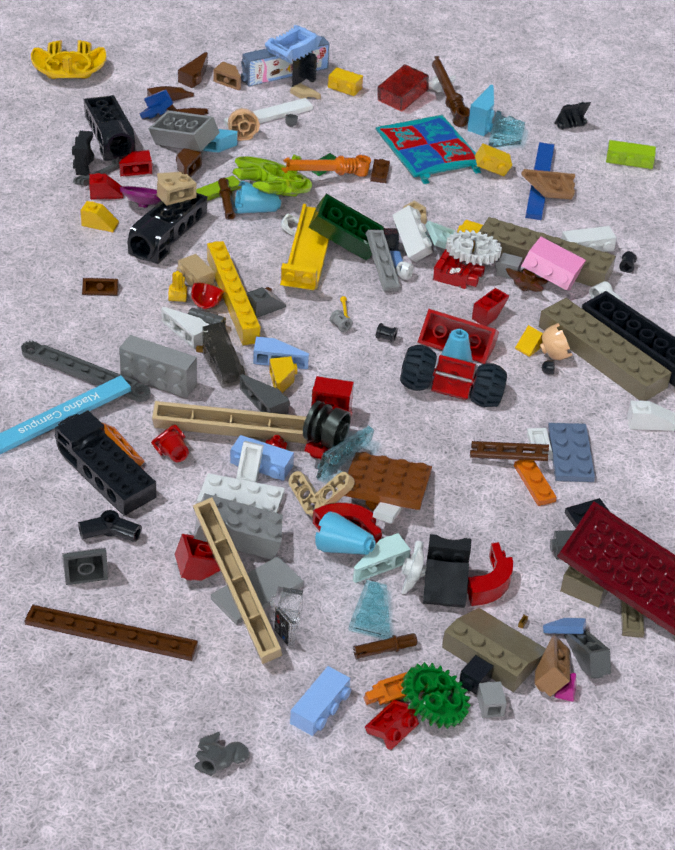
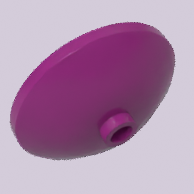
M138 186L120 187L121 193L130 201L139 203V207L148 208V205H156L162 201L157 196V189Z

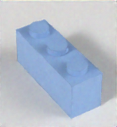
M242 435L239 436L230 450V463L239 466L244 441L264 445L259 473L283 481L286 479L294 466V452Z
M327 666L291 709L290 724L311 736L317 730L321 731L330 714L334 715L337 712L339 703L349 697L351 693L350 677Z

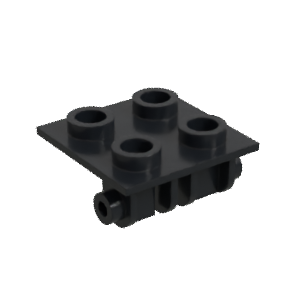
M313 51L312 53L308 52V55H305V57L300 56V59L297 58L296 61H293L292 87L306 79L309 82L316 80L317 57L316 54H313Z
M591 102L564 105L554 124H557L558 128L562 130L585 126L588 121L587 118H584V115Z

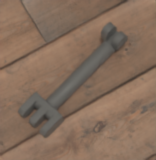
M119 157L112 159V165L92 174H108L119 169V162L122 159H119ZM80 175L74 178V184L88 186L89 175Z

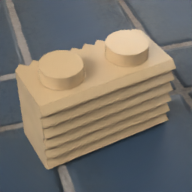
M197 254L178 260L177 271L183 274L189 286H193L196 282L214 284V270L208 264L206 265V262Z

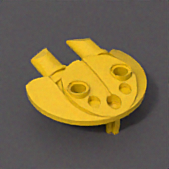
M62 40L49 42L47 51L38 47L33 48L31 52L33 66L51 79L89 78L92 73L104 66L107 58L104 47L92 50V44L82 40L77 41V52L62 51Z

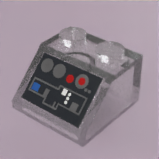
M278 586L276 595L272 594L270 607L273 609H271L269 621L273 622V631L289 650L294 651L302 620L303 590Z

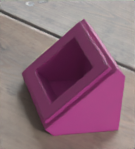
M575 673L570 674V681L555 693V698L574 702L577 686Z

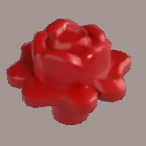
M274 435L271 440H266L267 444L286 450L288 443L284 442V439L279 435Z

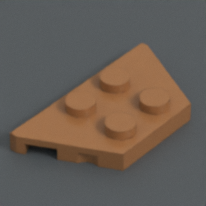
M523 169L521 173L544 197L571 200L574 196L575 183L573 180L575 174Z

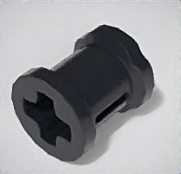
M626 251L622 255V261L619 265L622 272H633L635 268L634 263L637 260L636 254Z
M379 323L375 336L377 339L383 338L394 343L398 328L387 327L383 323Z

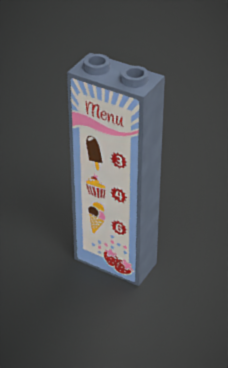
M321 36L322 39L318 49L313 51V54H316L317 71L328 69L330 43L324 36ZM267 48L243 53L241 80L249 87L292 77V64L294 60L292 59L290 64L269 53Z

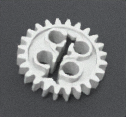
M465 230V232L459 231V233L454 232L453 235L450 234L447 237L445 247L447 252H450L449 255L454 256V259L459 258L460 262L466 261V264L472 262L473 265L476 263L488 265L489 262L494 263V261H498L502 249L500 247L501 244L497 243L498 240H493V236L487 237V234L475 233L474 230L472 232ZM473 241H475V245H474V255L472 254L473 244H474Z

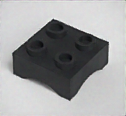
M80 130L78 137H75L72 155L75 157L73 169H75L76 175L87 176L90 173L89 164L95 158L90 145L93 131Z
M430 534L427 559L453 563H469L472 539L450 540Z
M427 559L423 604L465 608L469 563H453Z

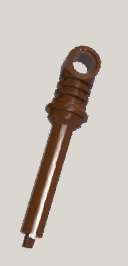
M434 56L435 60L432 62V67L447 97L445 104L450 108L453 115V124L457 127H465L469 120L470 109L464 105L463 96L456 93L442 61L439 59L440 57Z

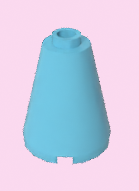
M246 181L239 182L238 186H241V189L236 192L235 209L237 210L235 213L276 212L277 209H280L281 199H279V195L264 193Z
M462 329L453 330L441 355L473 363L468 333Z
M328 512L320 520L319 526L322 527L320 533L316 532L315 544L318 550L329 553L367 555L374 550V536L340 514Z

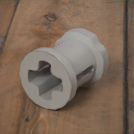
M335 310L329 319L332 324L338 326L341 332L348 331L353 325V321L344 316L342 310Z

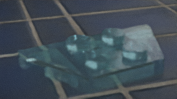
M497 111L489 146L520 145L525 122L517 120L512 116L506 118L501 115V111Z

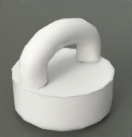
M399 262L396 267L397 275L404 280L411 278L414 271L413 264Z

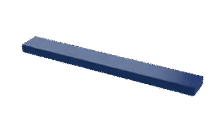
M539 142L534 170L550 171L555 144ZM532 185L525 218L542 220L545 197Z

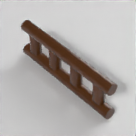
M472 441L471 448L477 450H470V458L548 461V454L543 452H549V444ZM484 449H494L496 451H484ZM504 450H515V452H504ZM523 451H535V453H523Z

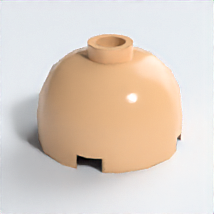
M240 108L232 112L227 123L229 130L238 131L237 140L239 141L252 139L253 135L258 133L260 126L254 112L246 108Z
M559 323L548 327L543 332V343L540 344L543 354L547 353L554 360H563L572 356V353L568 354L567 352L570 347L563 331H558L557 329L560 326Z

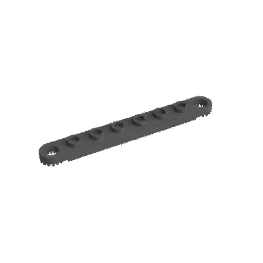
M31 340L29 342L26 341L21 345L22 355L26 358L97 386L122 376L131 386V391L122 396L137 402L147 401L151 397L149 386L140 384L136 380L47 345H41L33 340L32 342Z

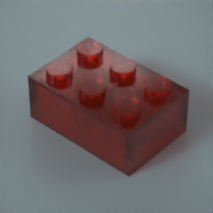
M404 64L377 86L378 101L401 112L404 111L429 90V75Z

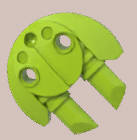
M293 155L292 159L296 160L302 159L301 156ZM241 156L235 159V163L239 168L233 169L232 173L240 180L255 181L253 187L264 193L297 197L298 194L307 193L312 188V182L298 171H287L285 173L282 171L281 168H286L283 164L250 156Z

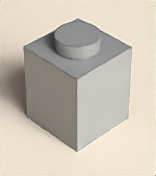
M502 253L501 258H498L495 264L497 275L512 279L507 274L506 268L520 272L523 257Z
M501 681L479 683L477 700L482 718L504 716L507 702Z

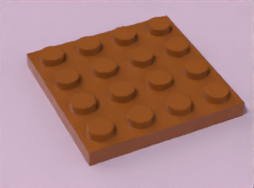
M356 452L348 474L354 478V486L344 496L420 510L431 476L432 466L425 463L408 462L405 459H391L384 455L375 456L367 452Z

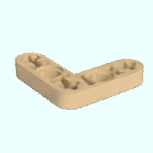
M296 471L289 478V485L305 513L312 518L314 508L311 503L315 504V509L323 505L336 503L353 488L355 482L354 478L347 472H340L316 492L309 478L302 472ZM310 490L309 496L303 499L304 493ZM333 491L332 496L326 499L327 493Z

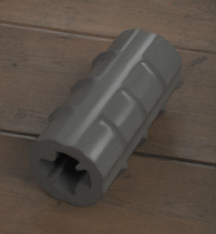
M191 308L188 312L189 315L201 318L204 322L208 323L212 331L222 332L225 328L226 317L196 308Z

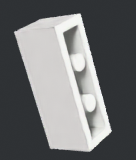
M408 205L392 215L408 258L418 262L433 253L431 248L432 242L425 233L427 230L420 220L421 214L418 209Z
M610 226L563 231L561 239L607 252L614 251L617 237Z

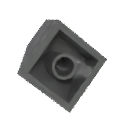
M106 548L62 553L66 585L108 580Z

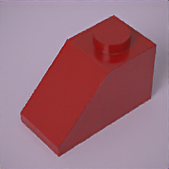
M133 151L119 162L120 177L152 174L150 151Z
M100 173L89 174L90 199H124V195L120 191L121 185L110 176Z

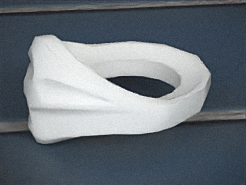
M289 213L286 214L281 222L282 229L288 234L295 236L296 231L290 229L288 223L295 222L298 224L299 219Z

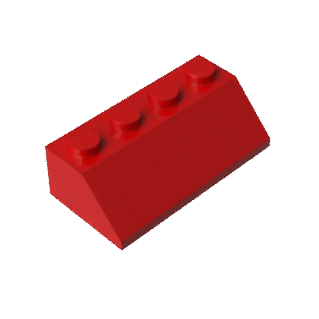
M428 309L417 343L443 351L450 333L453 330L462 329L469 335L472 360L483 364L487 362L495 347L499 335L498 330Z

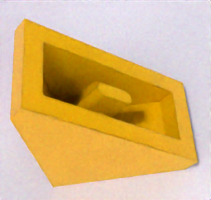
M528 325L515 349L530 357L541 348L540 344L543 343V333Z

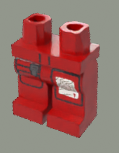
M445 249L434 266L433 280L452 286H461L463 289H466L468 285L476 287L479 277L482 278L484 275L485 266L478 265L477 263L473 265L472 262L466 264V261L460 262L459 258L454 259V256H450V252H447V249Z

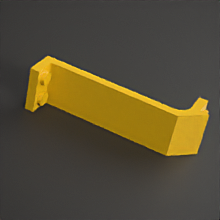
M306 204L302 206L288 263H282L280 283L282 286L310 290L318 288L329 239L308 228L315 212V207H308Z

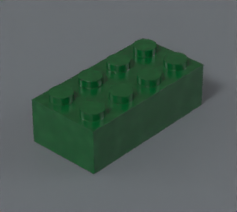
M327 193L318 203L308 227L366 261L372 256L366 232L368 230H384V226Z

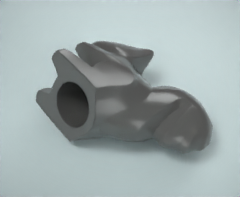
M220 732L207 735L200 739L198 748L203 751L197 752L196 757L200 761L195 764L194 768L212 776L218 770L229 767L233 762L236 764L245 762L250 755L249 749L241 742H231L226 747L218 744Z

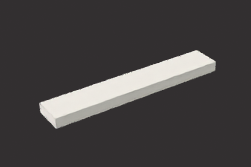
M306 98L252 112L257 116L260 124L286 117V114L295 115L313 110V105ZM225 118L224 124L228 128V118Z

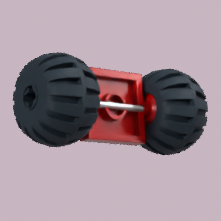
M414 345L408 348L400 375V382L406 388L413 391L425 390L429 387L434 376L431 387L432 392L467 400L470 386H472L470 399L476 405L484 408L499 406L507 381V372L501 366L494 363L481 364L478 366L473 378L476 365L474 363L439 355L435 368L437 355L431 348L425 345Z

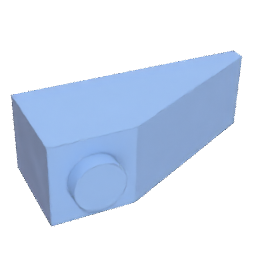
M256 337L253 364L269 365V359L291 356L293 364L296 363L297 368L308 369L309 353L275 338Z

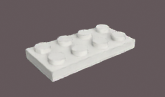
M208 473L197 503L201 502L204 493L278 513L285 488Z

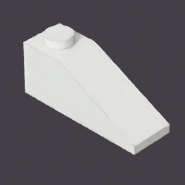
M167 307L161 308L162 322L193 349L197 345L202 346L211 341L212 328L201 318Z
M630 401L627 414L629 429L675 431L674 412L650 401Z

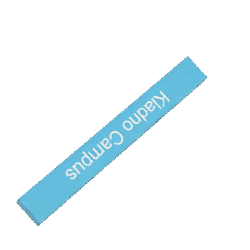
M122 376L116 377L1 432L0 454L54 429L60 422L70 416L81 414L87 410L91 411L130 392L131 386Z

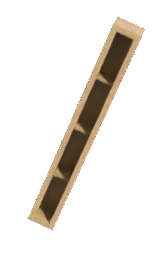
M155 401L152 416L154 428L168 429L172 425H177L181 431L237 437L242 435L248 438L271 440L274 435H279L285 442L307 444V439L303 437L305 416Z
M213 497L193 505L196 518L261 663L265 664L281 657V647Z

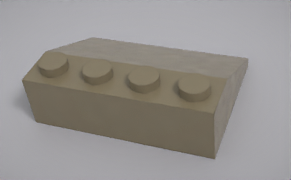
M477 608L457 618L444 631L442 643L443 649L467 664L477 655L494 665L492 679L496 682L501 681L502 686L513 693L536 669L546 650L545 647L481 608Z

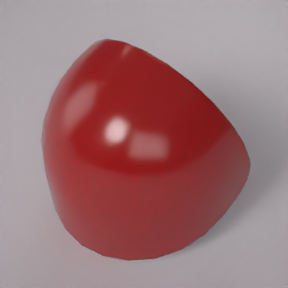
M201 282L194 283L191 291L192 300L198 307L203 309H211L217 306L224 294L222 289Z

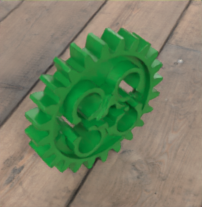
M424 662L421 666L416 664L415 667H411L403 677L404 681L401 683L403 690L401 693L406 695L403 700L410 702L408 709H415L414 715L420 714L422 722L427 719L430 726L435 722L438 728H441L442 725L446 729L451 725L455 727L469 713L468 709L471 705L467 703L470 700V697L465 695L467 689L461 688L463 683L456 681V675L452 677L449 675V669L444 672L441 665L435 668V665L431 663L428 667ZM423 690L424 693L421 696L422 700H419V694ZM452 690L453 696L450 700H448V697L451 694L450 691Z

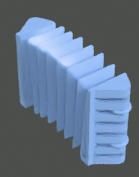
M294 25V29L291 28L289 32L286 31V34L283 33L282 36H276V39L270 38L265 43V47L269 53L291 64L292 59L296 61V58L300 59V56L305 57V55H308V52L312 53L314 49H318L322 37L306 28Z

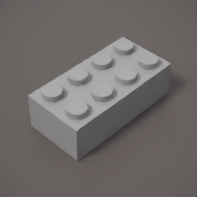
M167 111L148 128L154 143L157 145L187 148L196 151L203 150L220 133L214 117L176 111Z
M129 335L119 347L121 375L185 398L196 387L197 357L133 335Z
M204 493L201 502L213 497L236 550L271 560L275 557L282 539V514ZM196 518L194 539L207 542Z

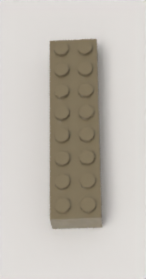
M488 217L479 231L482 235L487 234V237L493 236V240H498L497 243H500V247H502L501 255L502 253L523 257L522 264L528 252L540 237L555 243L586 260L575 281L593 287L608 281L613 272L615 255L582 246L575 242H569L559 237L546 235L542 232L533 231L529 228H523Z
M564 298L541 311L538 327L545 331L548 327L559 323L560 326L557 329L558 331H563L571 351L639 401H647L668 388L672 372L568 298Z

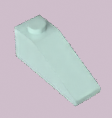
M399 533L380 539L376 543L374 550L365 555L354 566V583L402 566L406 558L410 559L411 549Z

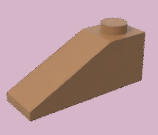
M555 635L551 637L535 671L536 687L550 697L570 681V649Z

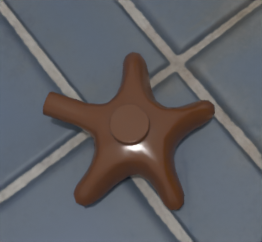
M506 268V272L514 280V284L523 291L541 292L544 290L542 285L549 282L544 278L536 277L535 273L526 268H523L521 272Z

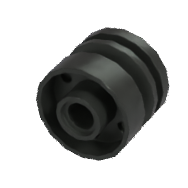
M316 401L310 408L304 422V439L312 440L314 443L321 441L322 446L337 450L347 436L351 422L350 412L340 408L333 409L332 405Z

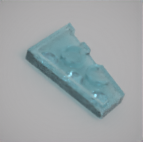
M366 580L348 631L382 640L390 638L386 584Z

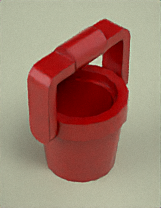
M177 425L170 426L151 442L161 456L164 454L174 462L185 460L189 454L188 447L183 440L186 436Z

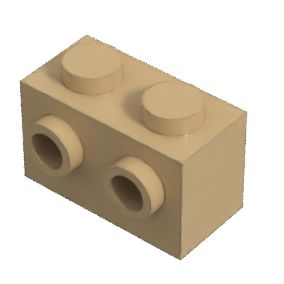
M181 174L157 181V196L166 205L196 198L197 183L188 174Z

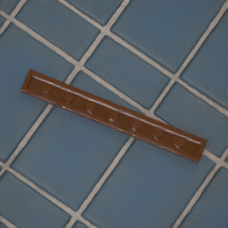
M33 604L24 620L25 625L192 661L198 646V640Z

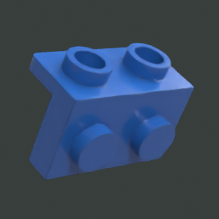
M167 90L144 98L148 107L139 114L142 119L146 117L151 119L157 113L162 115L167 112V108L173 104Z

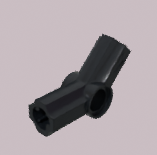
M106 510L101 514V517L78 522L81 539L104 534L109 537L116 535L136 542L142 531V525L120 518L118 512L114 510Z

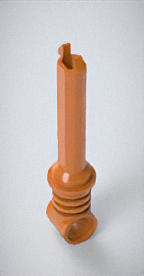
M340 155L335 160H296L287 157L283 160L286 163V168L281 169L285 173L287 171H335L339 176L345 173H354L357 176L365 177L368 175L371 158L366 155H357L356 158H346Z

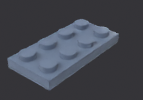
M548 423L555 481L594 482L595 474L586 424Z

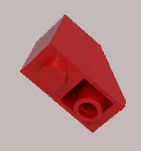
M497 288L491 290L474 303L472 320L481 325L488 326L497 319L509 299V295Z

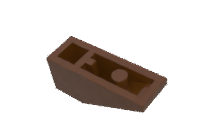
M204 52L178 69V83L194 88L202 82L208 66V52Z

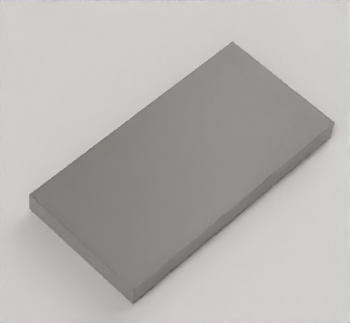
M278 556L247 573L263 609L304 585V581ZM227 585L211 594V600L236 625L243 622Z

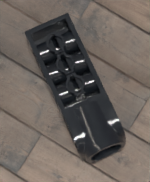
M114 95L83 99L85 118L99 143L100 154L104 161H110L118 157L119 159H124L130 153L136 151L133 128Z
M196 193V198L170 205H166L163 201L158 203L131 227L127 240L128 254L141 260L159 264L170 253V246L207 214L208 196Z
M89 410L70 416L55 427L56 444L61 455L123 516L156 498V481L105 434L104 424Z

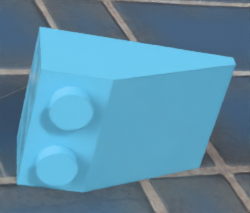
M490 85L471 104L468 131L481 136L491 132L493 128L492 118L495 114L493 110L494 85Z

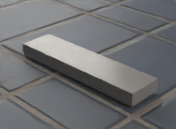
M368 230L366 236L383 291H399L401 287L384 231Z

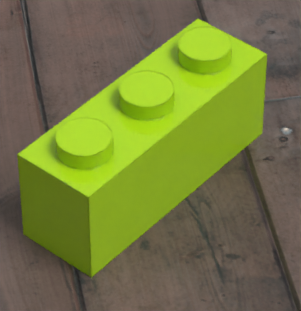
M609 140L606 163L653 169L656 146Z

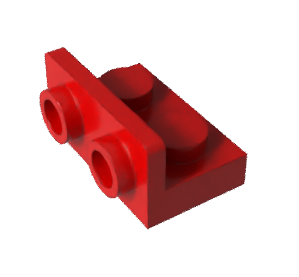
M393 700L365 725L367 734L384 739L386 748L392 750L419 725L418 718L414 715L415 709H408L409 704Z

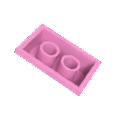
M540 237L528 252L522 267L570 291L586 260Z

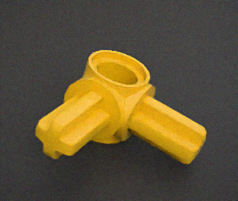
M180 271L172 273V284L169 285L168 301L187 302L185 277H183Z

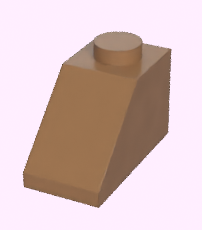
M222 62L213 69V82L236 90L241 89V76L235 65Z

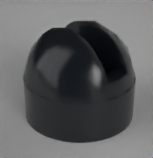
M554 360L543 362L541 368L545 374L554 375Z

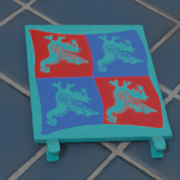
M443 115L376 127V131L414 178L420 177L423 184L429 183L428 178H430V174L469 166L472 167L475 174L481 173L480 167L476 163V153Z

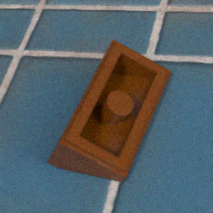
M83 278L82 295L118 296L119 280L112 278Z

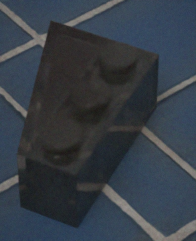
M224 322L203 326V356L221 388L240 384V375H245V369L240 364Z

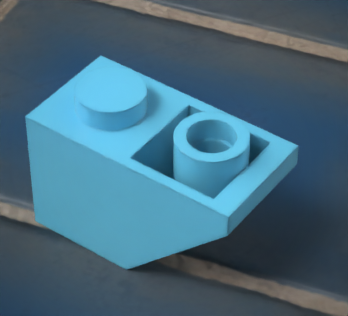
M219 129L220 133L205 146L203 151L221 152L237 146L238 131Z

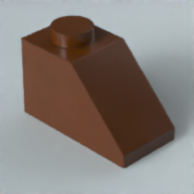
M184 148L176 156L177 170L182 174H188L192 177L202 167V153Z

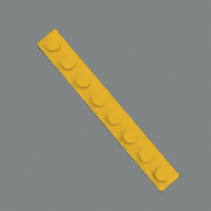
M224 241L207 243V261L210 268L214 270V278L218 287L224 291L223 300L242 346L255 344L256 337H260V325Z

